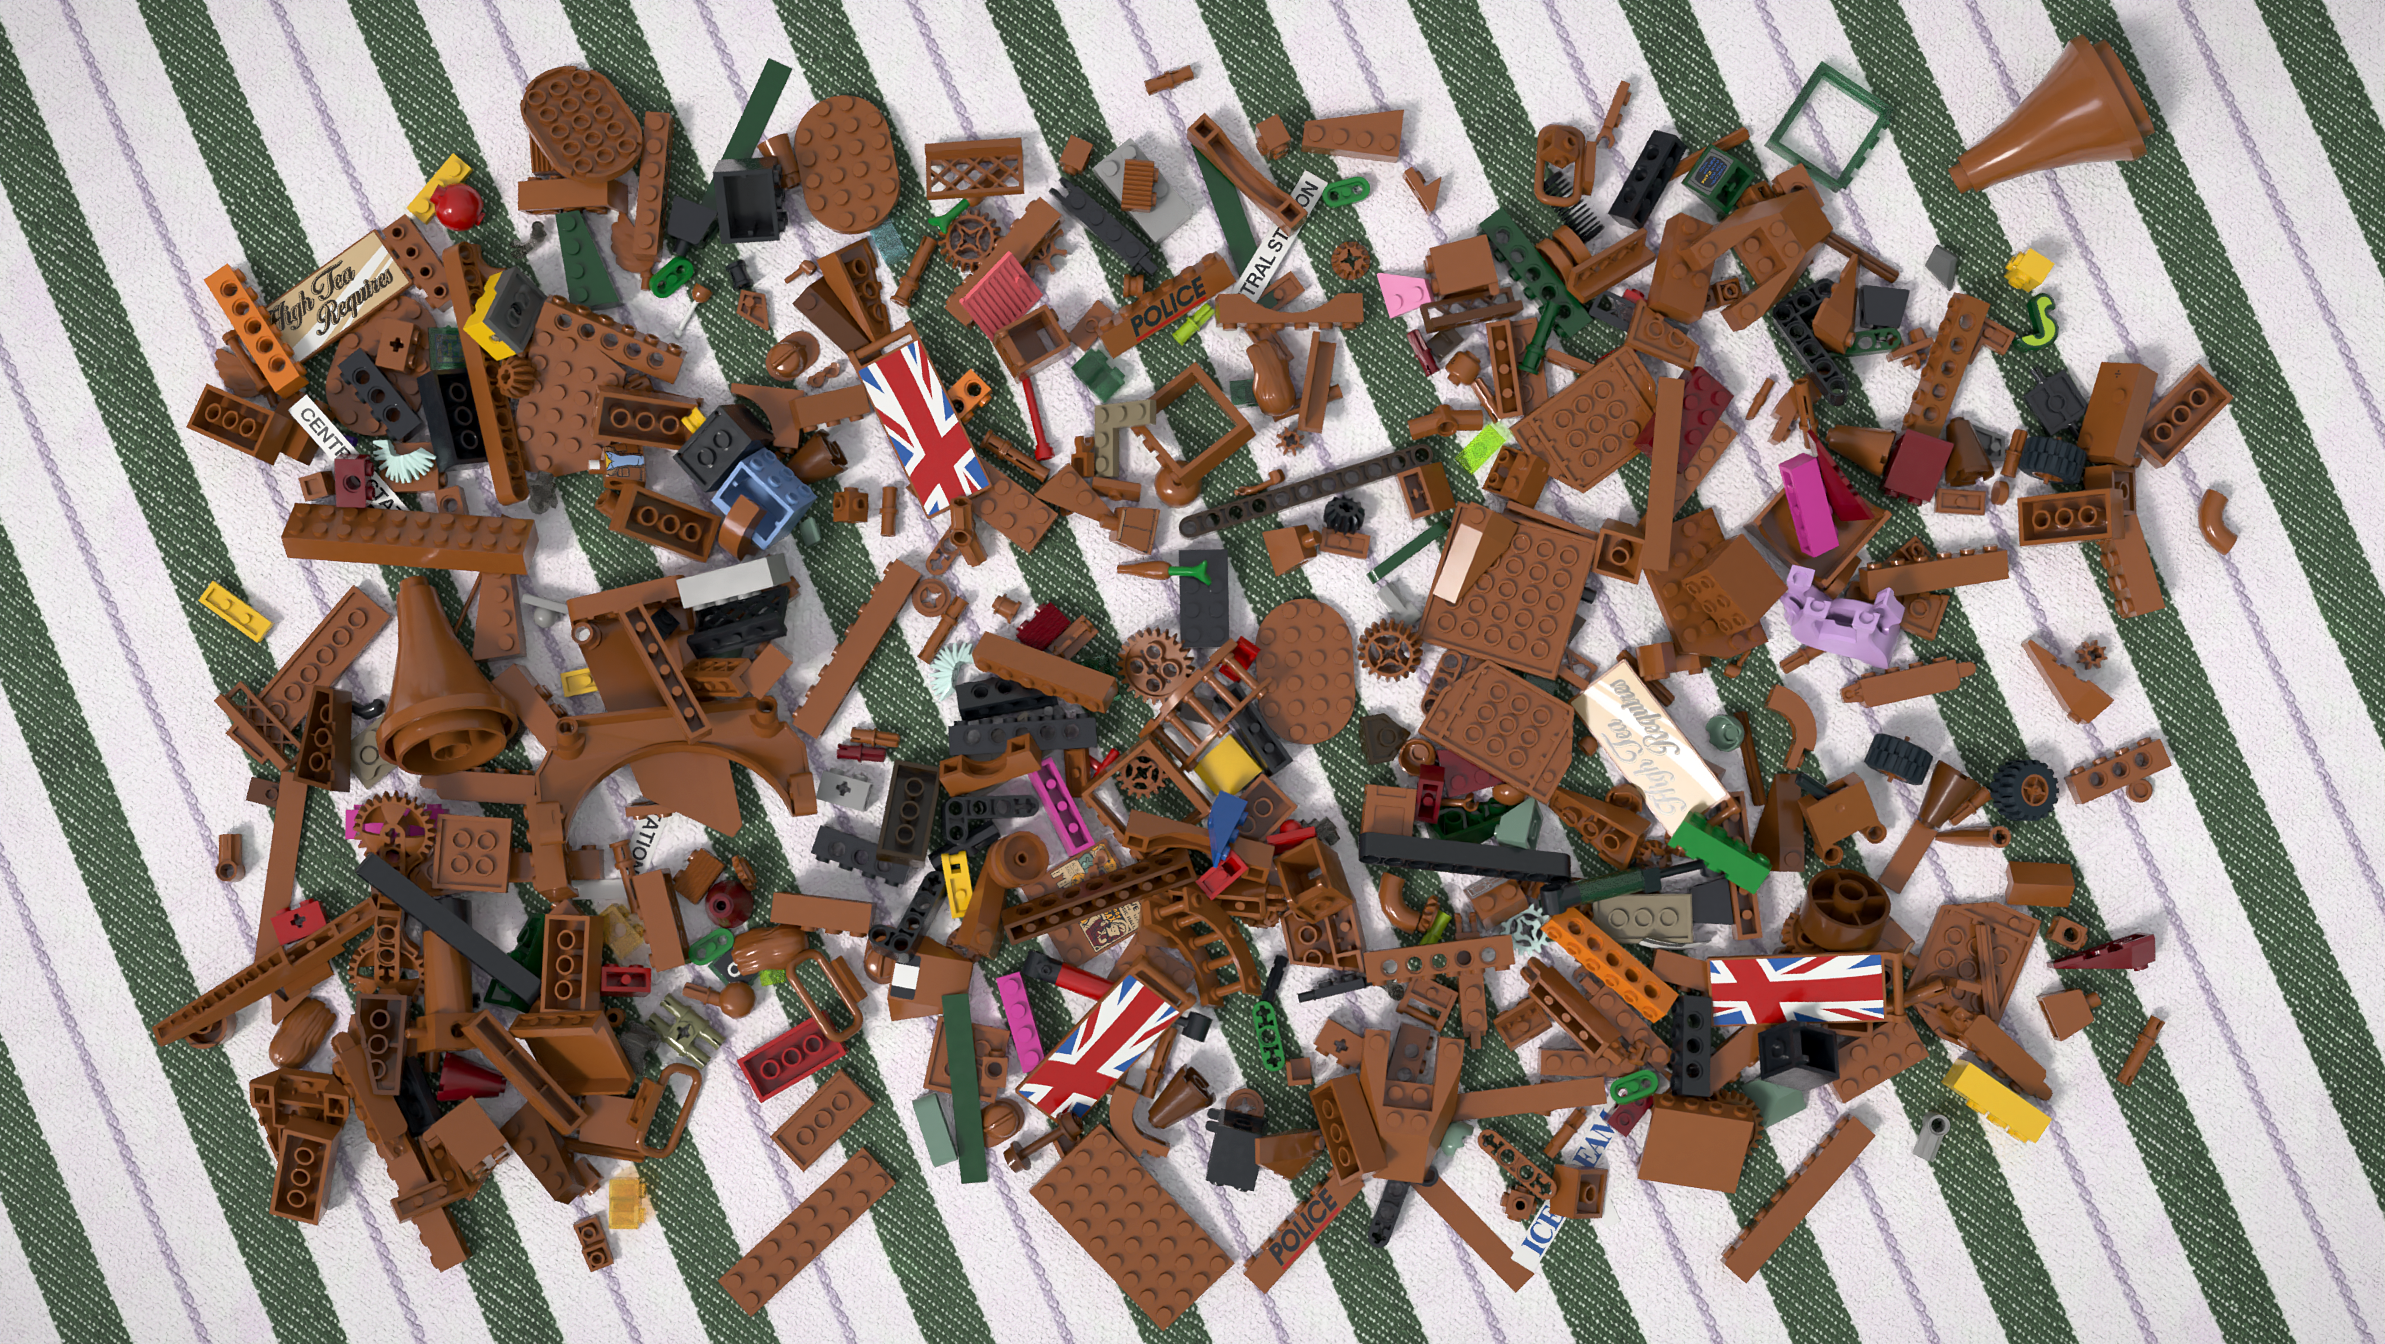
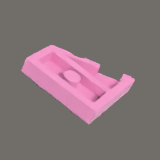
M1388 273L1377 274L1390 318H1396L1417 310L1421 304L1435 302L1429 279Z

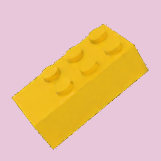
M1957 1058L1941 1081V1083L1966 1099L1967 1103L1965 1105L1977 1113L1987 1114L1986 1119L1997 1127L2008 1128L2006 1132L2008 1135L2025 1144L2027 1141L2036 1144L2052 1120L1968 1061Z

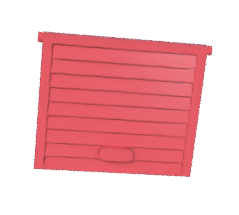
M1008 251L959 302L989 340L993 342L996 331L1023 317L1043 294L1013 254Z

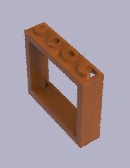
M1196 362L1148 398L1156 400V414L1198 382L1236 426L1181 469L1146 426L1130 427L1137 438L1141 435L1145 439L1142 443L1150 453L1153 451L1157 453L1155 458L1164 469L1168 466L1171 470L1169 475L1174 482H1181L1186 489L1256 436L1246 418Z
M1150 733L1142 737L1081 789V798L1086 803V806L1089 809L1093 807L1098 813L1099 821L1105 827L1108 825L1114 831V837L1120 844L1123 843L1126 826L1094 790L1143 749L1147 751L1196 807L1180 822L1196 825L1210 814L1212 803ZM1167 848L1155 849L1146 853L1130 849L1129 853L1133 859L1135 858L1139 862L1157 856Z

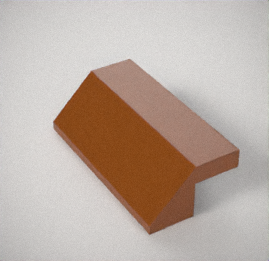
M1538 318L1518 321L1507 319L1485 323L1499 419L1523 418L1549 399L1544 358L1542 357L1538 367V376L1518 368L1527 350L1525 347L1528 343H1531L1535 334Z

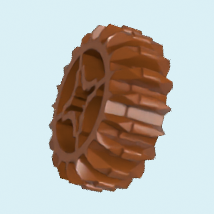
M967 208V215L963 216L961 213L958 216L959 218L954 219L948 228L947 234L939 231V236L945 239L939 240L938 245L945 247L940 250L941 255H948L945 258L947 264L954 260L952 264L954 270L961 264L962 273H965L967 267H970L971 273L974 274L976 271L975 267L978 266L979 261L985 255L989 256L992 253L994 244L1003 236L997 235L1002 230L1000 226L994 227L997 223L996 219L993 218L988 221L990 216L988 212H985L980 217V209H976L974 215H972L971 209ZM977 223L982 225V227L968 230L963 225ZM957 230L961 236V241L957 244V248L952 250L951 240L954 232ZM989 232L991 237L990 245L985 252L980 242L985 237L984 234ZM965 234L971 239L976 237L974 240L977 248L971 243L965 244L967 243ZM967 252H974L979 257L975 259H965L960 257L959 255H964Z
M1394 617L1390 619L1389 623L1382 618L1380 625L1374 621L1371 624V628L1366 627L1364 629L1365 635H1360L1359 641L1361 643L1357 646V650L1360 651L1358 659L1364 660L1362 668L1370 667L1368 670L1369 675H1372L1374 672L1377 673V681L1382 676L1386 677L1387 683L1390 682L1391 677H1394L1396 682L1400 681V675L1407 679L1409 672H1416L1417 667L1415 665L1419 666L1421 664L1420 657L1423 656V649H1420V647H1422L1423 642L1422 640H1417L1419 637L1418 632L1411 633L1412 625H1408L1406 628L1403 626V620L1396 624ZM1384 635H1394V637L1388 638ZM1403 641L1409 648V657H1406L1404 655L1405 652L1401 649ZM1372 642L1380 652L1378 658L1374 656L1371 650ZM1395 646V650H1391L1385 654L1386 649L1390 650L1391 648L1393 649ZM1392 662L1396 665H1387L1386 663Z

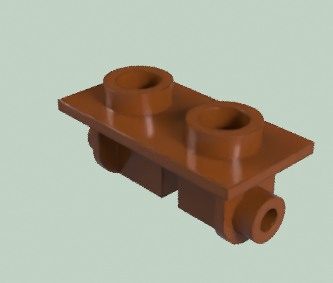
M1082 614L1047 648L1055 656L1069 661L1099 631Z

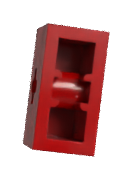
M314 898L300 902V907L294 910L287 907L276 911L277 916L270 919L280 946H286L302 940L330 923L322 901H315ZM298 915L306 919V921L302 922L303 927L295 923V921L299 920Z

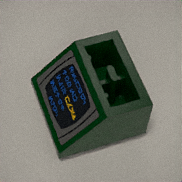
M1709 144L1681 184L1715 212L1728 214L1756 174L1738 159Z

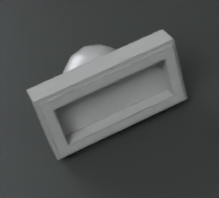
M527 593L523 594L522 603L537 606L533 613L535 623L541 628L552 627L557 621V612L569 615L567 604Z

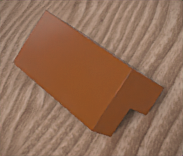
M2008 862L2005 871L2008 881L2005 890L2007 904L2049 907L2069 906L2075 889L2070 864Z

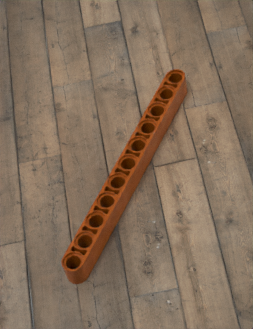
M463 241L445 248L442 253V260L495 494L500 504L509 506L526 500L529 496V488L507 396L500 393V388L497 387L498 378L496 376L499 373L497 367L501 366L500 360L496 361L463 330L469 316L476 311L475 304L477 300L484 295L474 248L470 243Z

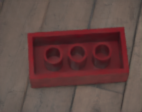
M1694 366L1691 371L1684 369L1678 379L1685 380L1677 474H1682L1734 397L1732 393L1701 366ZM1656 412L1633 443L1651 460Z

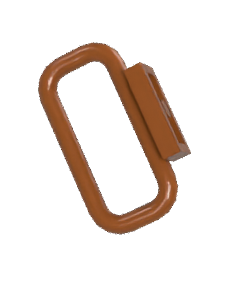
M1550 124L1543 127L1537 139L1534 180L1536 198L1546 205L1571 207L1581 200L1582 195L1591 196L1595 178L1597 142L1587 141L1586 143L1585 135L1582 131L1573 126ZM1555 127L1580 139L1579 156L1574 165L1573 194L1570 197L1550 196L1544 192L1546 161L1539 158L1541 139Z
M807 949L794 956L787 963L786 976L823 1034L829 1040L843 1042L858 1033L864 1021L863 1014L857 1003L868 995L842 955L829 963L820 951ZM808 959H814L819 964L854 1018L853 1024L840 1033L835 1032L796 975V967Z
M673 1063L663 1069L658 1081L644 1076L625 1122L637 1130L634 1142L639 1153L663 1159L675 1151L702 1085V1075L697 1068L682 1063ZM673 1073L691 1076L693 1080L668 1144L662 1149L645 1145V1137L670 1076Z

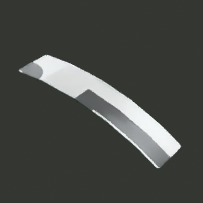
M1645 938L1639 944L1664 950H1684L1704 946L1712 940L1679 944Z

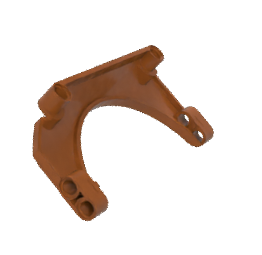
M767 695L761 700L756 697L699 702L701 709L712 726V734L692 745H689L668 706L560 718L555 724L557 747H549L535 773L540 845L548 846L567 843L571 824L579 807L589 793L607 776L631 762L667 752H702L728 758L742 764L762 777L781 797L791 817L817 815L816 793L813 775L809 770L806 744L796 735L786 721H778V703L774 697Z

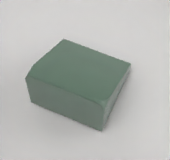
M808 518L799 525L806 547L823 542L819 525L815 518Z

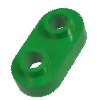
M1353 177L1330 183L1323 190L1322 200L1327 207L1333 209L1359 203L1368 197L1370 185L1363 177ZM1360 187L1362 192L1355 194L1353 188ZM1336 193L1339 198L1332 200L1330 194Z
M683 256L673 258L651 277L649 281L650 290L658 298L669 297L691 278L694 271L693 265ZM679 265H682L679 270H676ZM663 281L662 285L657 286L659 282Z
M718 928L693 943L688 952L691 962L699 966L707 965L731 950L735 943L733 932L727 928ZM722 935L726 936L727 943L725 945H722L719 942V938ZM701 948L706 950L704 958L698 955V951Z
M1641 1070L1614 1081L1610 1087V1095L1615 1103L1627 1105L1653 1095L1658 1089L1659 1082L1655 1073L1650 1070ZM1648 1080L1651 1082V1085L1648 1088L1642 1087L1643 1081ZM1625 1089L1628 1093L1626 1096L1621 1097L1618 1094L1619 1091Z

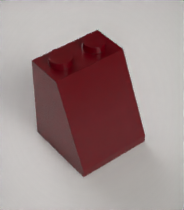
M1910 429L1896 434L1878 490L1884 491V495L1889 498L1898 499L1902 497L1908 499L1907 503L1921 507L1922 504L1930 503L1954 444Z

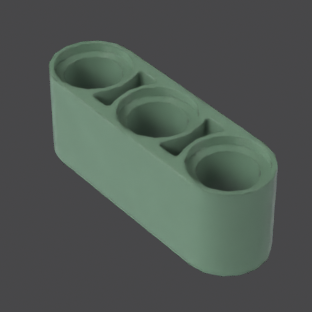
M936 1092L912 1100L933 1166L936 1168L958 1160L956 1147Z

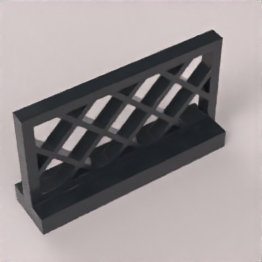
M784 586L749 598L698 610L694 632L687 636L686 641L695 657L701 659L787 636L788 629L784 621L790 594L789 588ZM780 597L774 603H771L775 598ZM757 603L752 609H749L751 605ZM764 607H768L764 612L758 614ZM735 609L731 614L727 615L730 610ZM743 612L746 613L739 620H736ZM713 615L710 619L705 621L706 616ZM721 618L724 619L717 626H714Z

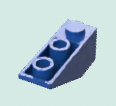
M1220 790L1211 808L1207 821L1214 868L1218 867L1221 860L1226 861L1231 847L1228 845L1230 842L1235 843L1240 832L1237 828L1239 825L1244 826L1249 814L1245 811L1248 801Z

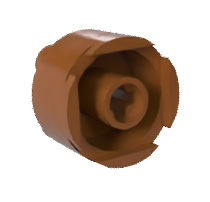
M233 1013L210 1026L183 1037V1039L190 1046L197 1049H207L222 1045L233 1037L237 1025L236 1014Z

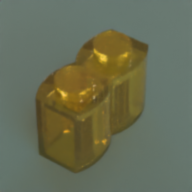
M612 1177L610 1179L609 1229H639L642 1223L646 1222V1208H642V1198H646L647 1186L646 1183H642V1177Z

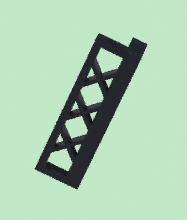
M1606 290L1596 296L1588 314L1622 331L1628 332L1631 321L1622 318L1620 310L1626 307L1635 309L1636 303ZM1603 294L1613 298L1616 308L1607 311L1598 306ZM1617 301L1625 305L1618 307ZM1664 317V321L1675 329L1678 328L1687 335L1689 329Z

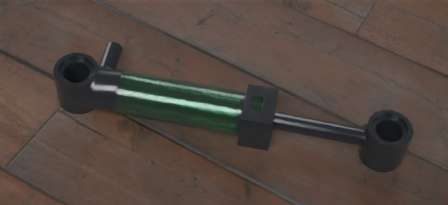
M1701 858L1661 869L1649 860L1633 864V868L1566 884L1552 883L1540 887L1542 912L1546 915H1558L1566 912L1568 908L1639 891L1644 893L1662 890V878L1700 870V875L1703 877H1717L1725 872L1721 871L1718 873L1710 870Z

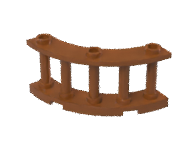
M1232 638L1209 657L1210 661L1201 668L1203 671L1198 668L1160 707L1159 710L1161 712L1155 719L1152 717L1138 735L1142 738L1147 733H1150L1154 739L1157 738L1182 763L1180 769L1183 772L1187 771L1190 773L1199 764L1196 760L1217 736L1222 738L1230 730L1228 725L1254 699L1261 700L1269 692L1267 686L1273 679L1269 676L1260 684L1234 658L1233 651L1238 644ZM1220 664L1228 665L1253 690L1243 701L1240 702L1214 676L1215 673L1213 671ZM1202 682L1208 683L1233 708L1221 722L1194 696L1196 694L1194 690ZM1182 702L1188 703L1214 729L1203 741L1177 716L1178 712L1176 709ZM1165 722H1170L1196 748L1190 756L1164 732L1165 728L1163 725Z
M1188 887L1183 888L1184 900L1166 906L1151 900L1142 902L1144 926L1158 931L1165 937H1172L1176 941V948L1180 951L1186 962L1191 961L1196 971L1193 977L1198 988L1201 1007L1222 1008L1224 1007L1223 996L1241 990L1243 994L1262 995L1261 979L1257 973L1250 950L1239 931V927L1216 902L1211 901L1205 894ZM1185 910L1190 915L1182 917L1176 913ZM1205 921L1214 931L1198 936L1189 925ZM1222 939L1230 954L1212 960L1204 945ZM1235 963L1240 981L1220 987L1216 969Z

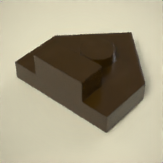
M1385 713L1359 717L1361 730H1358L1362 754L1366 755L1367 766L1393 761L1411 732L1404 727L1402 728Z

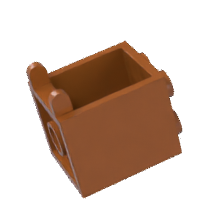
M1487 234L1429 248L1425 260H1423V266L1426 275L1430 274V286L1436 301L1489 291L1492 296L1499 294L1498 278Z
M1047 304L995 332L992 344L1016 384L1067 357L1071 347L1070 342L1072 340L1066 329H1061L1058 324L1059 318L1053 308L1049 309ZM1043 328L1056 347L1050 352L1047 351L1037 334Z
M1316 837L1305 840L1301 845L1284 851L1279 857L1274 859L1289 909L1311 924H1315L1354 903L1338 853ZM1321 868V874L1312 879L1309 878L1308 873Z
M472 1095L423 1133V1139L427 1142L428 1147L435 1149L440 1144H443L472 1182L475 1179L481 1180L490 1172L489 1169L496 1163L498 1165L504 1163L510 1157L509 1153L512 1152L507 1140Z

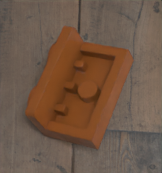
M1532 997L1520 1000L1516 1007L1509 1011L1504 1010L1500 1012L1496 1019L1493 1020L1496 1030L1510 1052L1552 1028V1024L1546 1014Z

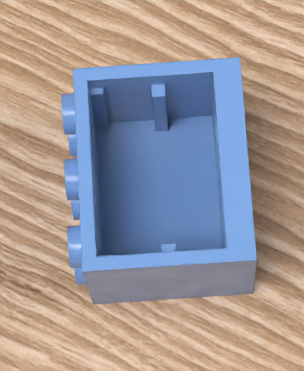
M764 447L739 462L711 501L727 515L742 494L768 511L756 527L751 538L765 551L790 534L817 499V496L809 486L803 484L794 475L791 469L785 467L773 452Z

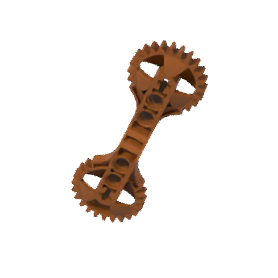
M395 790L393 796H390L388 791H385L381 798L376 793L373 801L368 798L364 804L365 806L361 805L358 811L359 814L354 819L357 822L353 827V830L357 831L354 839L361 840L358 848H367L363 854L365 857L372 852L409 879V871L416 864L424 860L426 853L430 852L431 845L434 844L435 837L433 836H435L437 829L433 826L436 820L429 819L432 814L431 810H423L426 805L425 802L420 805L416 804L417 796L409 800L408 792L403 797H399L398 790ZM407 808L411 809L406 816L403 815ZM384 823L380 834L366 831L365 824ZM410 825L425 828V835L410 836ZM390 850H397L400 854H394ZM380 892L374 933L361 942L358 949L354 951L347 974L351 975L349 983H355L352 989L353 992L361 991L364 994L413 996L412 1002L416 1003L419 996L424 994L423 954L418 955L421 947L409 938L404 929L405 911ZM385 927H390L394 931H389ZM385 949H390L394 953H389ZM374 966V977L361 975L359 968ZM404 968L413 969L419 973V978L400 979ZM379 986V987H380L379 991H378L377 993H375L374 991H375V990L377 989V987Z

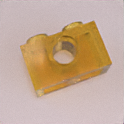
M612 903L598 916H604L603 939L616 955L623 960L645 943L643 937V930L645 929L638 922L634 924L629 918L631 913L622 903L620 905ZM618 923H623L626 927L624 936H619L615 931Z

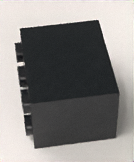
M777 157L718 160L713 170L721 244L780 241L782 234L786 232V226H788L787 211L783 212V202L786 200L785 189L780 188V179H783L782 164H778Z
M744 404L719 405L672 458L705 493L714 492L721 488L741 460L764 447L767 449L776 438Z

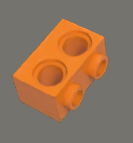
M972 369L947 391L953 404L955 402L964 404L963 411L958 413L964 425L974 417L975 414L973 412L979 406L983 408L992 399L990 395L993 393L991 388ZM973 385H979L981 393L975 397L968 394L969 388Z

